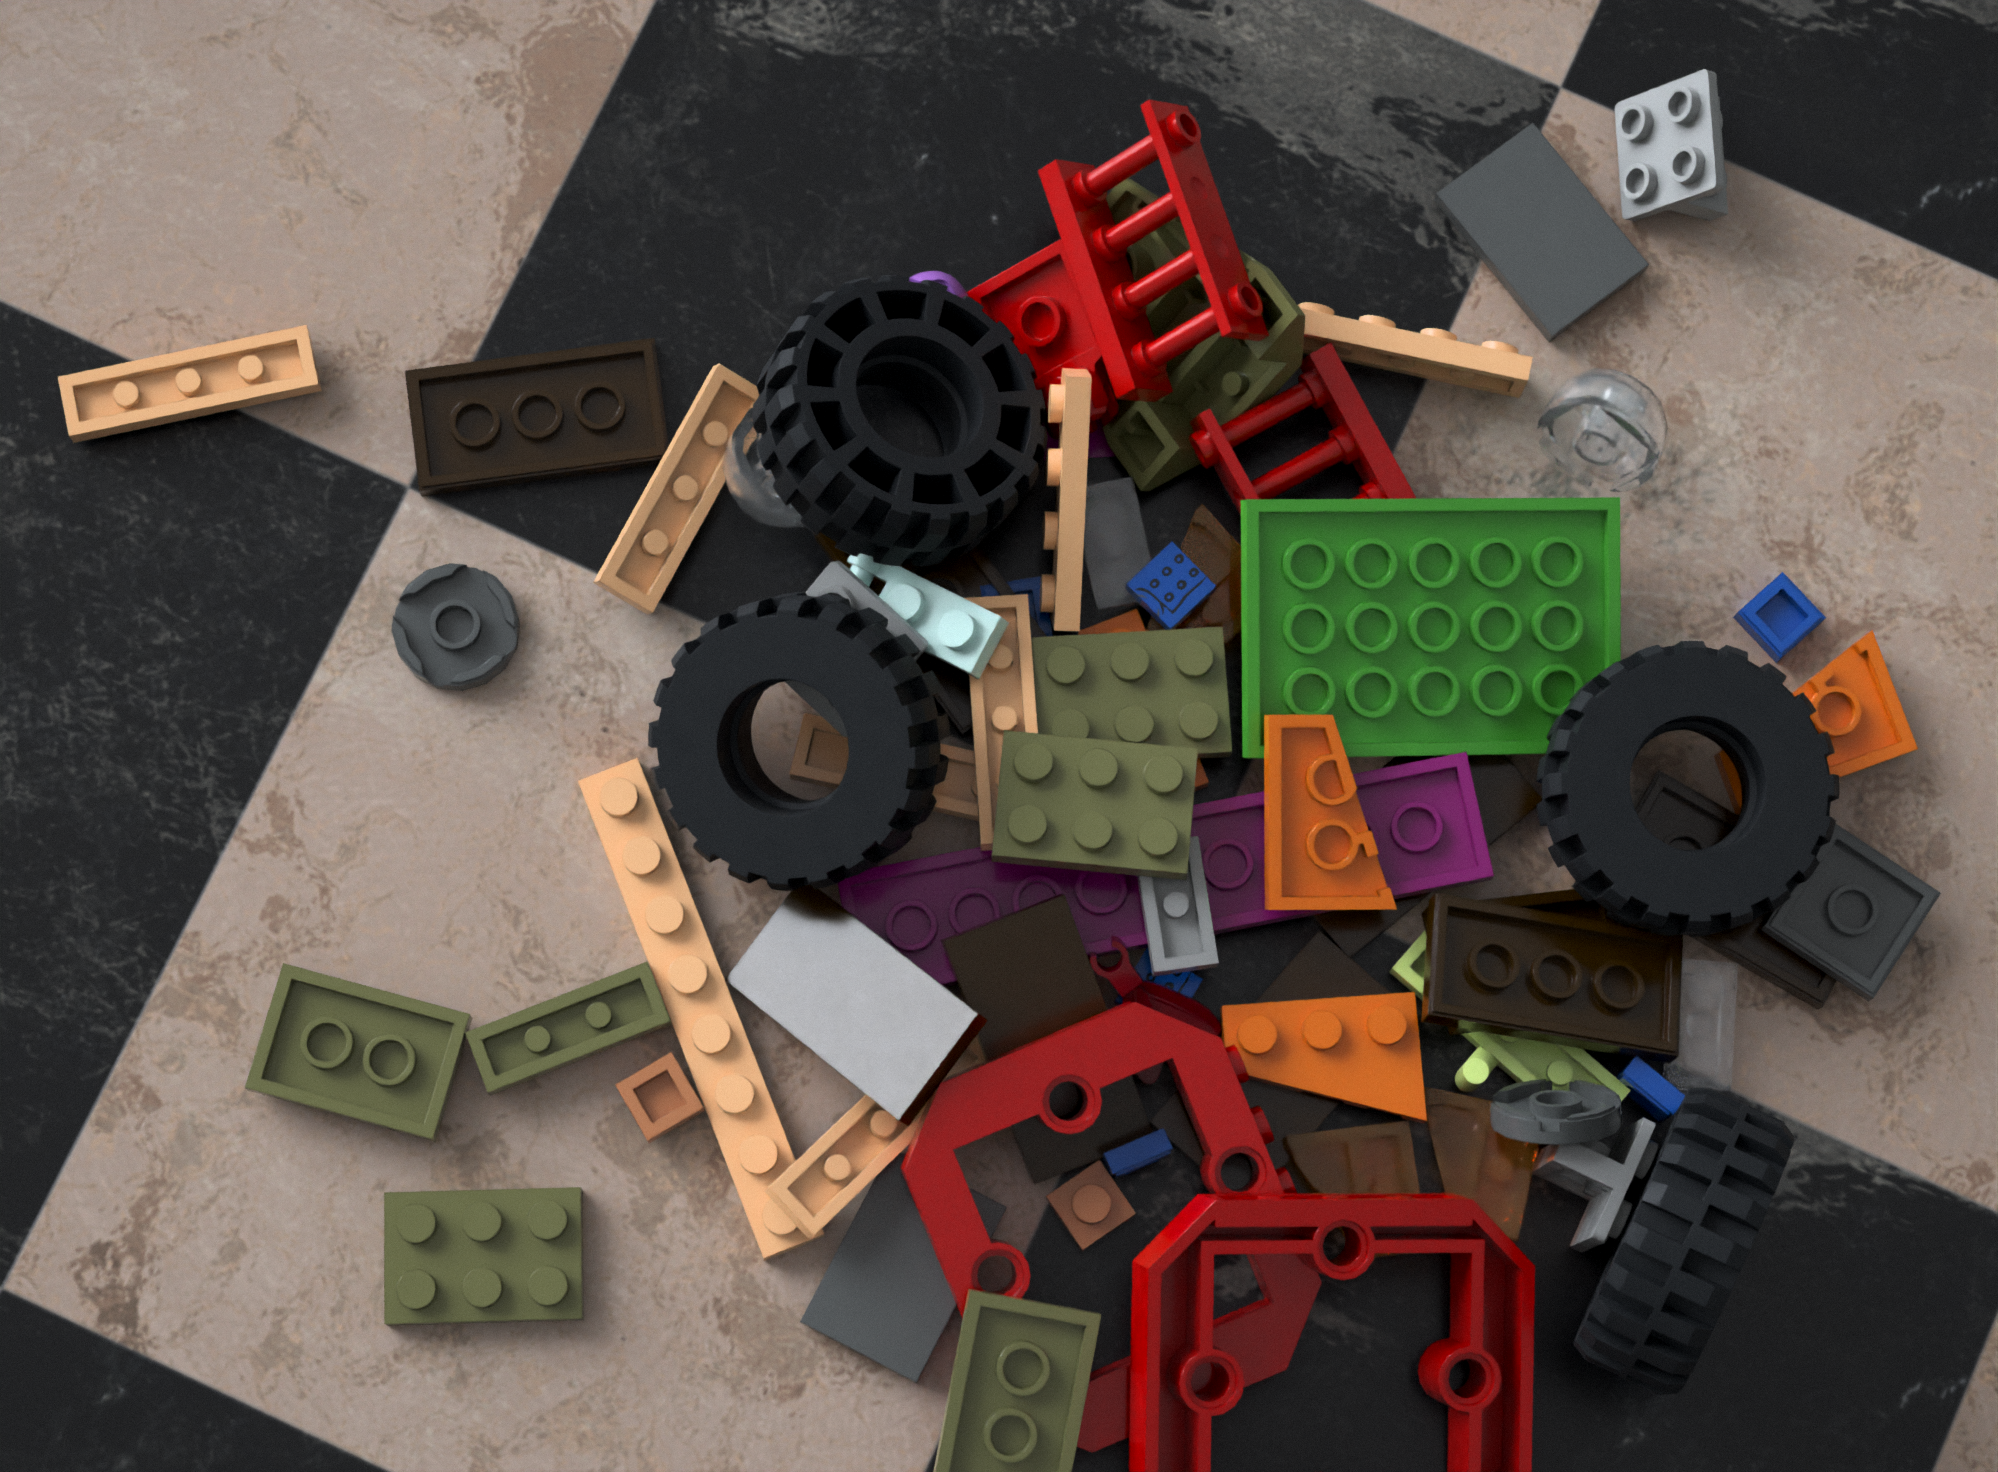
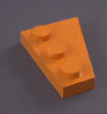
M1873 630L1862 636L1792 692L1794 696L1804 693L1817 710L1809 717L1818 734L1828 731L1835 751L1834 754L1827 756L1830 775H1839V778L1918 749ZM1721 749L1714 755V759L1734 812L1738 815L1741 812L1742 806L1740 778L1733 762L1725 751Z
M1264 715L1265 910H1397L1391 889L1387 887L1377 857L1379 852L1372 831L1368 830L1358 800L1357 786L1333 715Z
M1415 992L1221 1006L1220 1019L1223 1044L1225 1048L1233 1044L1236 1046L1250 1080L1297 1092L1304 1091L1340 1100L1344 1104L1364 1109L1371 1108L1399 1115L1403 1119L1423 1124L1427 1122Z

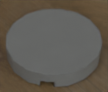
M449 563L424 571L405 587L399 598L400 602L396 607L395 617L393 615L391 631L398 655L416 678L437 689L464 691L487 684L506 669L518 648L520 620L512 595L496 576L484 570L481 571L477 568L467 567L464 564Z
M1546 1079L1519 1082L1504 1087L1494 1094L1490 1108V1123L1492 1129L1504 1137L1528 1143L1556 1145L1590 1142L1615 1134L1622 1126L1621 1099L1611 1089L1587 1081L1575 1080V1082H1569V1091L1552 1090V1081H1546Z

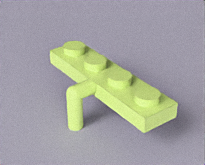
M1425 930L1389 971L1409 990L1415 992V995L1422 1001L1427 938ZM1486 1032L1461 1034L1477 1047L1455 1075V1083L1462 1091L1471 1092L1477 1089L1496 1066H1499L1517 1083L1539 1079L1552 1081V1090L1569 1091V1082H1575V1080L1587 1081L1603 1085L1616 1092L1621 1102L1631 1091L1581 1048Z

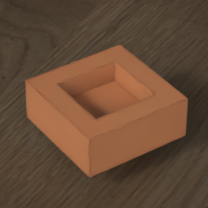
M672 1052L615 1085L648 1143L653 1142L705 1111Z
M1100 1160L1045 1197L1081 1252L1136 1215V1212Z

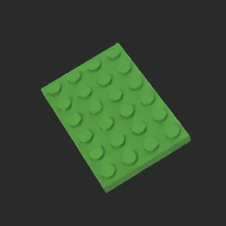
M1620 497L1241 500L1242 758H1264V715H1333L1347 757L1439 756L1467 752V755L1546 754L1550 742L1546 737L1555 719L1563 714L1569 705V700L1603 670L1621 660Z

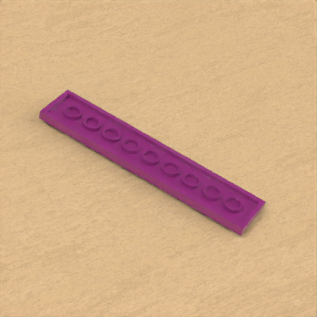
M1467 752L1353 774L1357 786L1358 800L1368 830L1372 831L1379 852L1377 857L1387 887H1390L1394 899L1493 879L1494 873ZM1264 791L1193 805L1191 837L1198 836L1214 935L1337 911L1265 910ZM980 847L869 868L858 875L837 883L842 907L945 987L954 986L957 983L941 943L942 939L1059 894H1064L1088 959H1090L1089 951L1096 952L1097 957L1121 953L1117 948L1111 946V935L1120 938L1125 943L1128 951L1148 947L1136 875L991 862L992 850L981 851Z

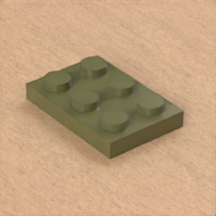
M1223 627L1031 637L1039 734L1198 748L1197 759L1231 756L1232 741Z
M1004 730L991 862L1186 880L1198 748Z
M283 963L245 1088L258 1094L436 1142L466 1042L465 1032L469 1031L472 1016L461 1011Z
M581 1187L384 1192L385 1325L584 1320L583 1190Z
M968 1288L933 1472H1072L1101 1314Z

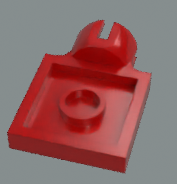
M1061 239L967 292L970 298L984 306L982 311L996 323L1001 321L1014 335L1013 343L1021 355L1026 353L1037 375L1034 379L1036 390H1042L1046 404L1047 417L1044 423L1049 435L1053 439H1059V423L1048 422L1050 384L1061 385L1062 368L1087 369L1092 376L1089 434L1097 430L1096 420L1100 417L1105 426L1118 416L1119 405L1107 378V370Z

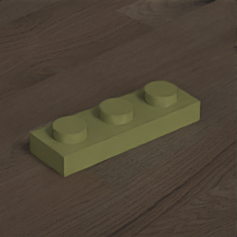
M647 961L467 1031L465 1034L487 1092L491 1096L672 1025Z

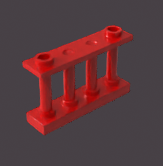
M1149 99L1141 104L1140 107L1150 135L1096 169L1094 165L1055 159L1038 170V174L1116 399L1155 403L1173 392L1166 372L1167 362L1218 332L1221 333L1222 337L1261 341L1268 337L1269 333L1262 316L1263 305L1261 298L1250 283L1200 143L1201 130L1198 122L1189 112L1188 106ZM1159 159L1170 192L1115 225L1106 200L1107 191ZM1179 216L1191 249L1135 282L1126 257L1127 248ZM1200 274L1211 307L1155 340L1146 314L1147 305Z
M1332 343L1312 352L1302 360L1300 368L1303 374L1298 376L1299 383L1221 426L1218 424L1210 408L1198 414L1189 422L1194 430V433L1189 435V441L1194 453L1206 469L1214 466L1240 516L1241 500L1272 499L1340 461L1346 465L1352 462L1364 485L1359 487L1360 494L1352 499H1417ZM1309 406H1312L1314 409L1322 407L1334 428L1328 433L1329 439L1250 481L1232 448Z

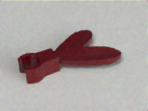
M1111 935V946L1117 948L1122 954L1120 961L1112 967L1101 965L1097 961L1096 952L1089 951L1093 970L1099 976L1109 980L1122 996V1004L1137 1002L1218 1036L1221 1032V1025L1217 1017L1207 1006L1171 988L1152 981L1143 980L1130 961L1127 947L1120 938ZM1163 1062L1136 1074L1145 1084H1153L1160 1076Z

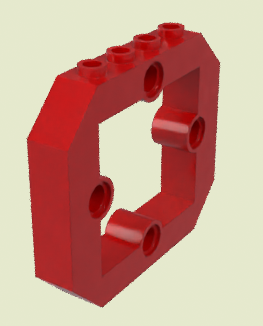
M1126 1002L944 1078L925 1106L900 1168L962 1319L968 1288L1022 1298L1029 1287L1031 1274L1027 1260L1018 1249L1006 1241L989 1238L953 1150L1033 1116H1036L1041 1124L1055 1132L1064 1134L1083 1132L1093 1125L1100 1114L1102 1105L1100 1088L1164 1061H1167L1204 1151L1200 1173L1202 1183L1210 1194L1297 1193L1285 1166L1275 1169L1265 1145L1274 1142L1273 1133L1262 1108L1259 1105L1253 1108L1249 1107L1240 1085L1249 1081V1076L1241 1055L1234 1044L1225 1048L1221 1037L1137 1002ZM1070 1081L1077 1085L1082 1092V1107L1073 1117L1060 1119L1050 1109V1093L1058 1084ZM1243 1153L1248 1157L1252 1165L1251 1178L1242 1188L1229 1189L1222 1181V1164L1232 1154ZM1246 1254L1264 1298L1213 1320V1345L1237 1360L1243 1370L1244 1388L1287 1370L1322 1281L1318 1272L1304 1265L1297 1254ZM1004 1256L1011 1263V1280L1007 1286L998 1291L983 1289L978 1282L977 1276L980 1265L988 1257ZM1131 1355L1090 1373L1077 1447L1093 1453L1129 1437ZM1212 1362L1201 1364L1192 1374L1191 1386L1194 1394L1204 1393L1213 1385L1216 1372Z
M1454 1193L1197 1194L1132 1261L1129 1472H1211L1212 1416L1225 1414L1235 1407L1242 1396L1245 1381L1241 1366L1234 1357L1213 1345L1214 1254H1297L1301 1262L1311 1270L1330 1278L1348 1280L1364 1273L1374 1260L1375 1253H1451L1450 1337L1437 1340L1428 1346L1420 1358L1418 1367L1419 1381L1426 1394L1448 1406L1447 1472H1532L1535 1265L1473 1199ZM1341 1226L1346 1237L1345 1247L1340 1255L1328 1260L1323 1250L1324 1239L1328 1232ZM1466 1359L1470 1368L1469 1378L1461 1388L1452 1390L1449 1383L1450 1371L1456 1363ZM1212 1362L1216 1372L1213 1385L1204 1393L1194 1394L1191 1386L1192 1374L1201 1364Z

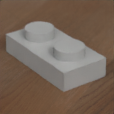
M1194 836L1190 837L1186 880L1137 876L1153 976L1215 968L1219 964L1199 838Z

